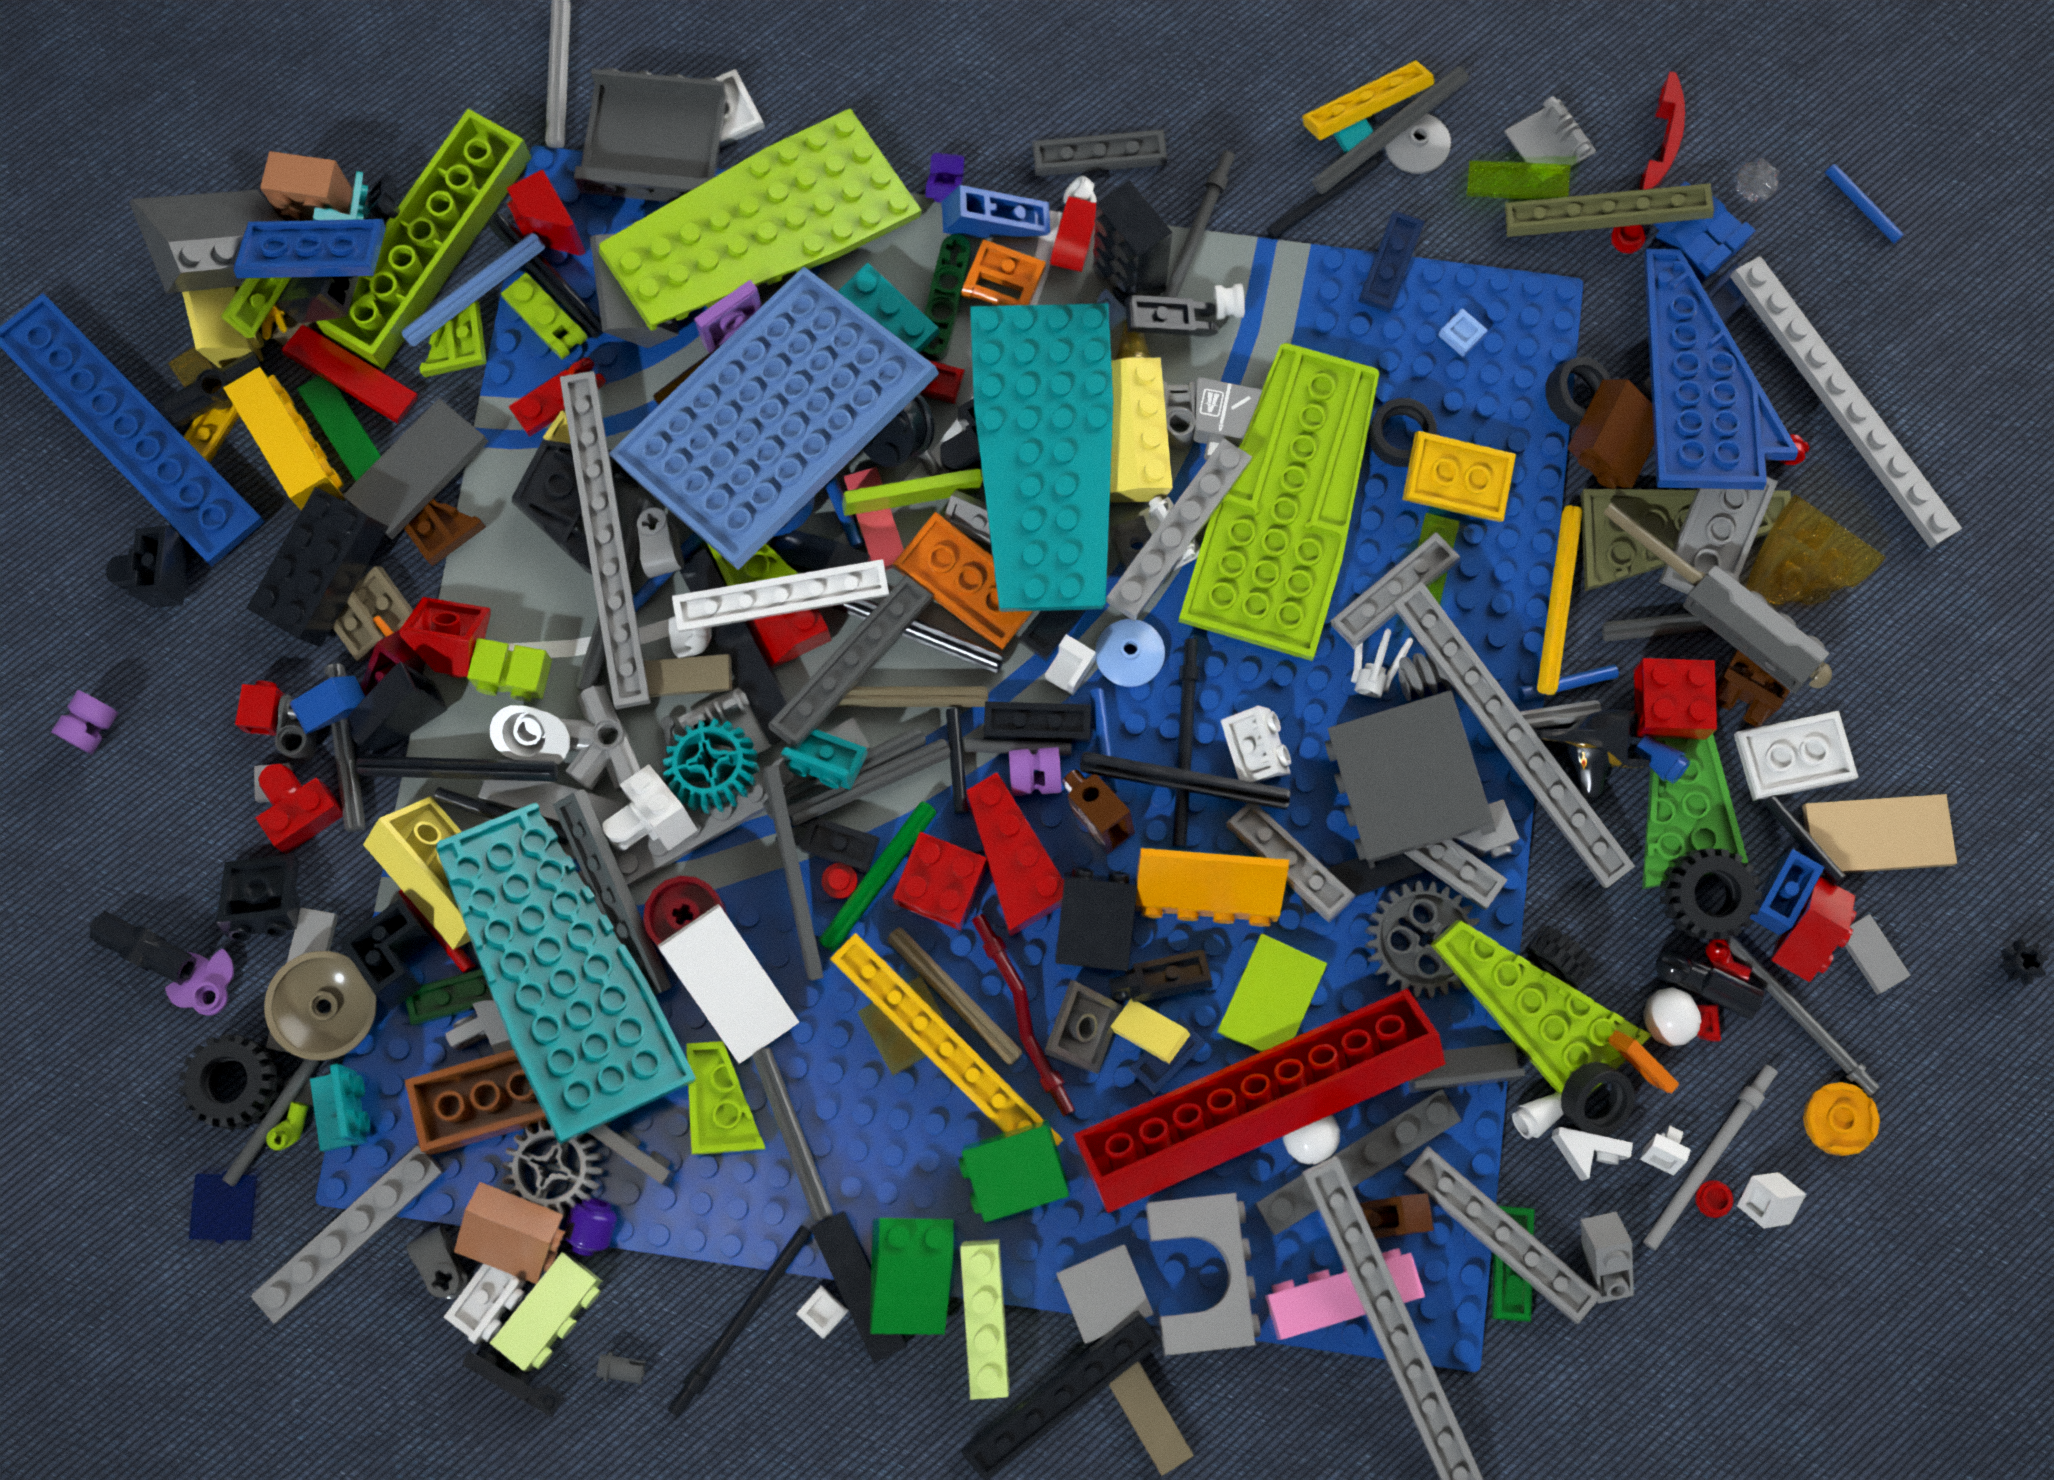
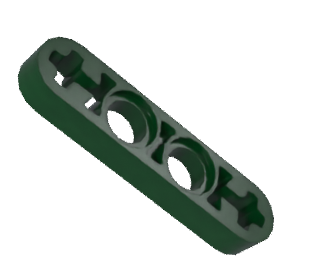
M960 234L947 236L941 244L924 313L925 316L939 327L940 331L938 336L939 344L941 345H936L935 349H929L928 344L921 351V354L931 361L943 359L949 351L962 298L961 292L970 265L971 245L969 240ZM955 246H960L961 252L957 255L956 266L951 265V251L954 250ZM945 275H953L958 279V284L952 289H945L939 284V281ZM944 305L951 310V314L947 319L938 320L932 315L933 309Z

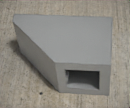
M1617 1212L1581 1219L1582 1249L1592 1287L1601 1294V1297L1597 1300L1598 1304L1634 1296L1632 1241Z

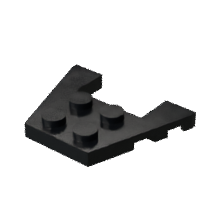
M542 440L512 496V503L577 564L592 575L586 534L575 529L582 516L571 444ZM609 456L612 476L637 488L639 483Z

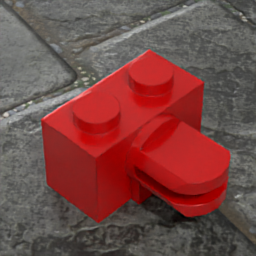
M271 764L261 771L258 777L259 786L272 804V807L257 816L256 820L273 846L286 855L343 817L341 805L329 787L318 778H314L302 786L293 771L282 764Z

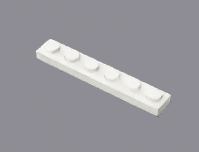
M883 559L680 594L672 596L677 628L680 633L889 596Z

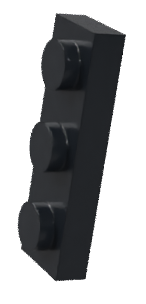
M985 701L984 739L1090 742L1091 705Z

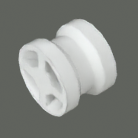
M1234 284L1232 288H1224L1222 285L1214 286L1213 295L1216 319H1224L1227 315H1234L1236 318L1244 317L1245 302L1242 284Z

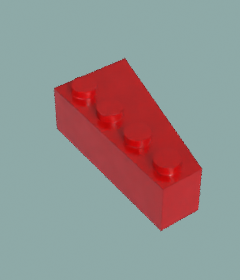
M996 772L966 791L1009 936L1011 937L1061 907L1064 880Z

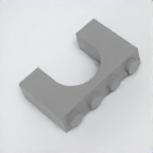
M1236 1193L1147 1203L1146 1212L1150 1242L1182 1238L1202 1239L1218 1249L1228 1269L1226 1290L1222 1298L1213 1307L1199 1313L1159 1317L1163 1355L1255 1345L1254 1337H1260V1324L1258 1314H1251L1249 1299H1255L1256 1295L1253 1276H1246L1245 1261H1251L1248 1238L1242 1239L1240 1224L1246 1223L1244 1202L1237 1201Z

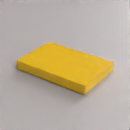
M1417 431L1414 435L1402 500L1495 522L1504 521L1516 454Z

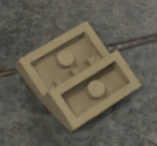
M375 566L358 581L334 623L333 629L355 660L361 662L372 656L376 642L386 637L373 622V618L380 616L390 629L396 632L403 626L413 612V609L384 569Z

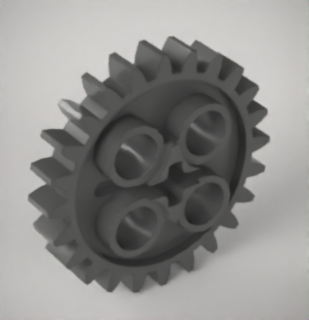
M1417 881L1414 884L1413 892L1410 891L1406 884H1403L1400 887L1401 897L1394 891H1390L1387 894L1390 904L1382 900L1376 904L1382 914L1371 913L1369 915V919L1376 926L1367 927L1365 933L1374 936V940L1368 941L1364 945L1366 948L1375 949L1376 952L1368 958V962L1379 961L1381 964L1375 974L1380 975L1386 972L1389 975L1385 983L1386 986L1397 981L1399 983L1398 992L1409 987L1415 999L1419 997L1421 990H1424L1427 999H1432L1435 994V988L1443 997L1448 994L1447 984L1455 990L1461 987L1458 976L1430 945L1441 935L1443 930L1451 926L1456 920L1463 921L1471 927L1480 922L1479 918L1469 919L1467 916L1473 908L1472 905L1464 908L1459 906L1462 899L1461 894L1450 899L1448 897L1450 887L1447 886L1440 893H1437L1436 883L1432 882L1427 887V890L1424 891L1421 882ZM1414 907H1423L1428 912L1429 920L1427 923L1423 924L1415 920L1413 916ZM1400 918L1403 919L1409 928L1400 925L1398 920ZM1426 933L1429 936L1428 944L1421 947L1418 944L1421 939L1420 936ZM1392 934H1400L1406 939L1407 946L1404 951H1398L1393 948L1390 942ZM1421 957H1428L1433 961L1435 966L1433 974L1429 975L1421 971L1419 968V959Z

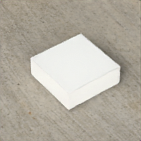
M820 1286L796 1314L819 1336L825 1339L849 1310L823 1286Z

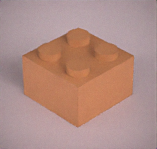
M269 151L260 189L284 221H312L315 207L334 209L344 214L348 213L352 188L335 160Z

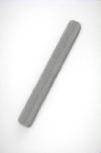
M552 0L545 134V142L547 147L562 149L565 144L571 7L569 0Z

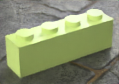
M1000 1239L963 1241L960 1248L970 1400L1008 1397L1010 1386Z

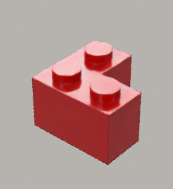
M1820 876L1792 929L1781 934L1775 942L1771 961L1808 982H1811L1817 972L1823 974L1833 960L1834 955H1832V952L1837 946L1843 948L1853 933L1850 925L1857 914L1853 910L1856 896Z

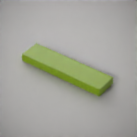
M975 468L845 491L842 501L844 516L946 499L950 498L955 490L967 495L978 493L982 483L980 469Z

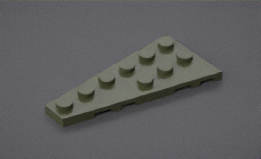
M1583 489L1581 492V509L1583 511L1582 539L1585 591L1666 566L1664 561L1603 514L1611 503L1672 550L1697 490ZM1790 491L1773 492L1755 538L1790 527L1792 524Z

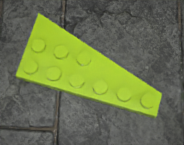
M1456 920L1430 944L1555 1091L1562 1094L1564 1084L1570 1075L1583 1064L1596 1061L1606 1063L1617 1069L1626 1061L1609 1043L1608 1038L1615 1030L1637 1040L1641 1045L1652 1036L1645 1030L1629 1023L1615 1012H1611L1594 1002L1593 999L1532 965L1523 957L1502 947L1498 942L1463 921ZM1598 1084L1596 1087H1594V1088L1592 1089V1091L1589 1093V1095H1590L1600 1084Z

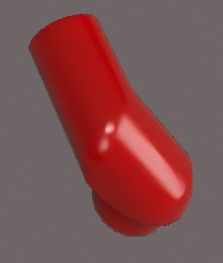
M1712 939L1706 947V955L1711 967L1748 983L1752 967L1734 962L1729 944L1725 939Z

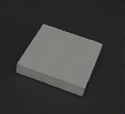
M1125 1244L1056 1273L1085 1344L1105 1336L1137 1310L1140 1311L1144 1318L1154 1314Z

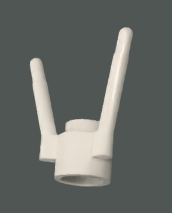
M1386 629L1384 631L1374 664L1366 663L1364 669H1362L1363 642L1357 646L1354 653V671L1351 682L1356 683L1354 690L1362 695L1373 698H1381L1383 692L1388 693L1391 681L1398 670L1399 660L1407 655L1413 639L1407 638L1386 675V669L1382 667V663L1388 647L1391 630Z

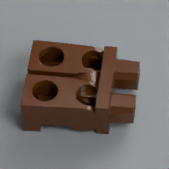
M1736 648L1716 681V686H1718L1716 704L1727 710L1733 708L1738 698L1749 704L1742 718L1754 727H1759L1768 717L1777 712L1790 693L1789 689Z

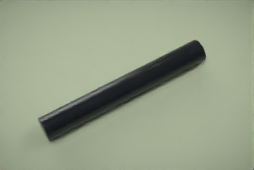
M950 708L946 710L948 744L951 751L950 767L954 813L965 814L968 813L960 709Z
M1775 795L1770 797L1764 803L1768 810L1810 858L1825 867L1823 872L1834 885L1843 881L1846 875L1781 801Z

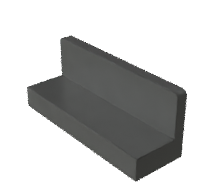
M1512 1042L1444 1050L1443 1054L1446 1065L1409 1080L1408 1085L1409 1092L1412 1093L1514 1081L1524 1077L1525 1072L1524 1068H1518L1515 1044Z

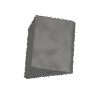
M1070 980L1046 1045L1045 1055L1098 1074L1114 1032L1110 1026L1119 1016L1123 1006L1076 981Z

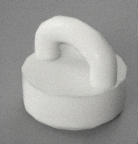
M1085 176L1076 178L1069 185L1063 196L1064 203L1067 202L1068 196L1086 201L1088 199L1090 202L1097 203L1093 192L1094 183Z

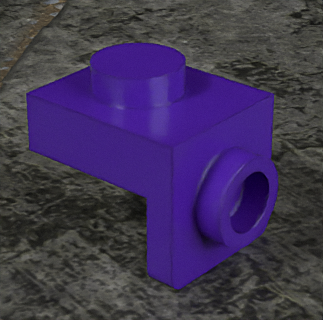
M944 153L932 154L925 197L934 198L935 202L942 203L959 185H963L964 156Z

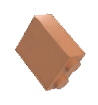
M479 1182L465 1209L454 1252L537 1284L543 1271L547 1272L557 1258V1250L565 1231L559 1229L563 1214Z

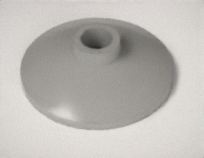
M1426 113L1385 146V151L1390 161L1399 169L1408 173L1424 174L1437 169L1445 162L1450 151L1451 139L1445 125L1436 117ZM1414 135H1421L1425 139L1417 140Z

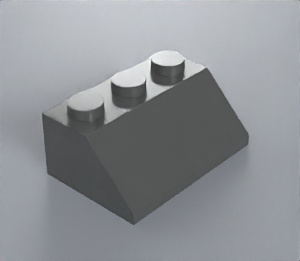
M601 234L590 237L602 331L645 348H651L679 335L676 318L658 324L657 329L654 331L648 328L599 254V243L615 234Z

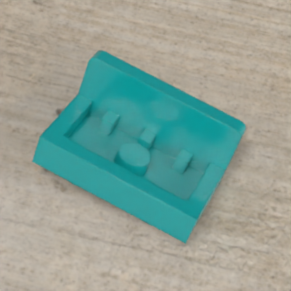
M815 729L797 749H794L792 746L790 748L784 747L781 755L787 769L793 774L801 777H806L808 774L819 778L821 783L830 788L839 789L841 786L851 790L868 755L866 747Z

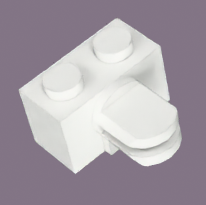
M649 764L619 784L630 803L603 822L605 836L614 848L622 851L647 834L653 841L658 838L665 848L670 851L698 831L684 806Z

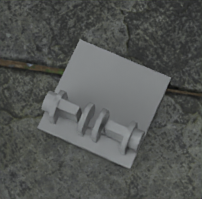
M1554 96L1548 98L1543 103L1544 109L1504 131L1540 184L1596 153L1590 140L1582 132L1578 123L1575 122L1573 116L1570 115L1563 105V102L1560 99L1556 100Z
M740 687L678 718L685 735H687L685 732L686 725L695 730L698 729V721L701 720L708 727L712 719L715 718L719 721L720 726L728 721L732 723L734 729L742 728L746 734L745 737L752 739L754 743L752 749H755L758 754L772 747L753 713L746 695ZM712 745L714 750L721 751L727 749L728 752L735 751L725 745ZM709 756L711 764L708 765V771L713 776L711 768L714 767V761Z

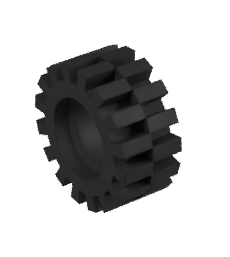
M1543 925L1525 947L1526 954L1530 955L1529 958L1536 962L1540 969H1544L1575 989L1579 988L1596 966L1594 959L1588 956L1589 953L1585 949L1580 948L1579 943L1573 942L1570 936L1567 934L1563 935L1559 929H1553L1549 925Z

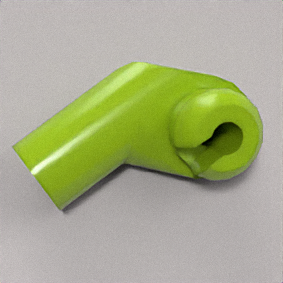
M291 1101L286 1120L272 1128L266 1136V1142L271 1149L283 1150L300 1139L309 1108L308 1104Z

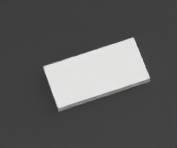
M719 904L657 945L739 1064L799 1023Z

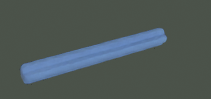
M530 233L405 327L401 332L403 337L410 345L416 346L544 250V243L537 234Z

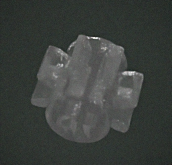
M1760 158L1757 164L1748 162L1741 167L1737 174L1739 185L1735 189L1752 203H1755L1757 198L1767 200L1775 193L1778 187L1776 176L1779 174V171L1763 158Z

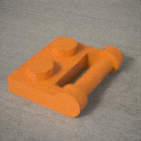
M983 239L963 285L961 297L972 300L974 297L996 306L1031 305L1045 271L1046 262ZM980 277L1022 292L1020 299L978 285Z

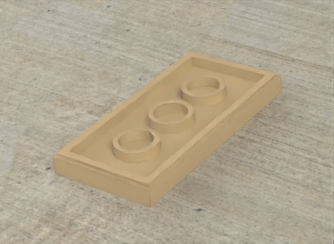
M1946 794L1806 803L1802 806L1805 830L1843 873L1945 867L1957 864Z

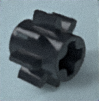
M2023 939L2013 942V948L2007 947L2000 951L2005 958L2003 963L1998 965V968L2004 969L2009 975L2008 982L2021 978L2022 984L2027 986L2033 983V976L2040 978L2046 975V972L2041 968L2049 958L2043 956L2038 950V943L2026 947Z

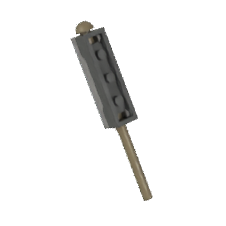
M1613 503L1606 508L1603 513L1605 516L1695 586L1683 605L1691 614L1792 693L1796 694L1810 678L1812 681L1809 683V686L1813 688H1822L1829 684L1832 678V670L1824 661L1830 653L1825 650L1824 644L1819 639L1804 634L1796 627V623L1789 616L1777 613L1768 606L1766 599L1761 594L1755 591L1750 592L1742 586L1737 576L1731 571L1722 570L1717 565L1708 574L1696 570Z

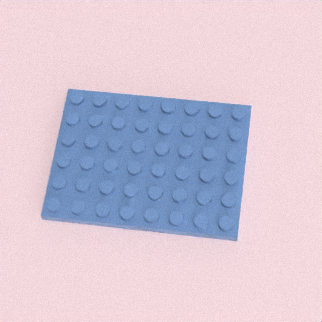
M802 267L609 453V456L739 570L902 411L939 372L931 362L807 268Z

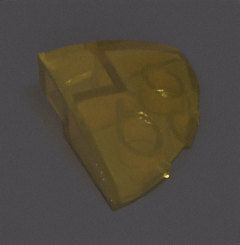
M1794 494L1779 515L1760 549L1750 573L1746 589L1750 592L1755 591L1761 594L1767 602L1784 605V601H1800L1806 605L1819 603L1831 599V592L1840 590L1845 586H1857L1872 574L1887 557Z

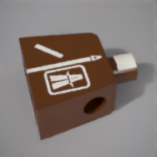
M1075 769L1063 778L1062 784L1069 791L1067 796L1072 812L1107 855L1135 834L1130 810L1097 774H1093L1086 779L1078 769Z

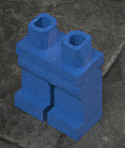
M1685 181L1681 186H1687L1691 184ZM1713 196V218L1654 223V226L1659 230L1655 238L1661 244L1664 243L1667 249H1680L1700 284H1703L1745 246L1756 231L1747 222L1742 225L1726 210L1723 203Z

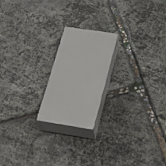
M1870 914L1850 925L1853 933L1845 948L1877 995L1911 976Z

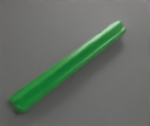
M921 801L820 936L819 943L824 948L834 952L915 844L919 833L926 829L936 815V810L931 805Z

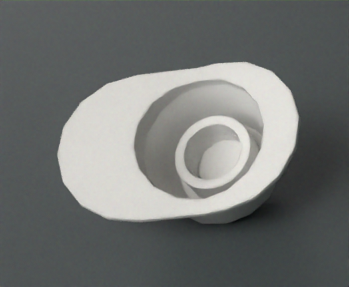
M522 705L505 707L493 717L490 726L491 739L495 748L504 756L513 760L554 761L556 764H560L567 757L570 749V736L566 726L558 717L534 707Z

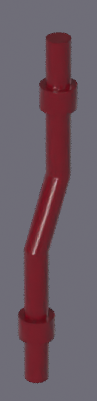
M980 914L973 918L972 922L984 942L982 948L989 960H994L1013 994L1020 1040L1041 1076L1039 1082L1046 1094H1051L1062 1116L1067 1117L1074 1113L1076 1109L1063 1088L1065 1082L1059 1071L1053 1070L1034 1036L1026 988L1006 954L1008 948L1001 936H996L986 916Z

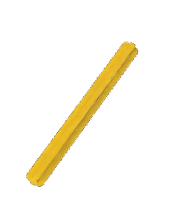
M1567 505L1562 511L1537 690L1541 694L1554 695L1558 690L1583 513L1582 509L1578 506Z

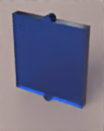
M224 1171L222 1175L195 1174L189 1239L215 1240L218 1244L224 1243L225 1240L251 1241L257 1176L242 1175L236 1186L233 1187L222 1180L227 1171Z

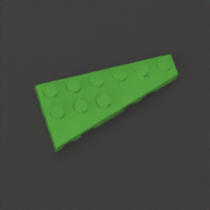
M1711 734L1706 740L1653 738L1686 753L1685 758L1690 760L1691 763L1680 779L1674 784L1668 780L1663 782L1650 767L1642 890L1658 887L1661 881H1667L1668 876L1664 874L1666 869L1675 866L1673 861L1677 857L1686 856V852L1692 850L1725 849L1729 850L1730 854L1737 853L1742 856V863H1748L1714 735ZM1708 872L1704 874L1701 878L1713 876L1715 874Z

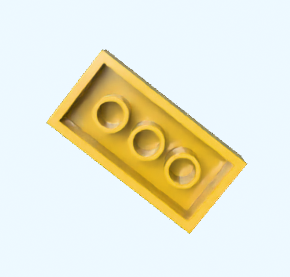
M258 367L223 387L289 498L300 510L303 509L315 486L342 501L346 500L339 488L344 486L342 480L334 468H331L326 459L328 458L325 452L310 434L309 426L301 414H298L293 406L295 404L286 389L281 386L274 374L268 377Z

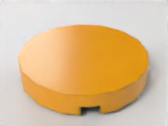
M1838 1082L1824 1085L1812 1093L1805 1104L1803 1121L1806 1133L1817 1147L1828 1154L1846 1156L1860 1153L1875 1139L1878 1134L1880 1118L1876 1104L1871 1097L1869 1098L1862 1092L1864 1090L1853 1084Z

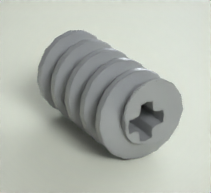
M1427 652L1425 657L1421 653L1414 654L1412 661L1408 657L1400 658L1398 667L1399 681L1407 701H1411L1412 690L1416 691L1419 698H1424L1426 686L1429 687L1434 695L1438 694V683L1440 682L1447 691L1451 690L1450 682Z

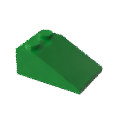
M877 1218L873 1220L870 1334L945 1335L953 1262L954 1219Z

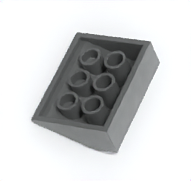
M257 190L131 199L129 202L166 294L241 286L246 278H237L233 268L247 223L284 221Z

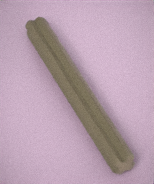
M985 686L853 687L836 707H985V701H988V689Z
M901 927L895 929L888 936V943L1008 1065L1014 1064L1021 1057L1022 1050Z

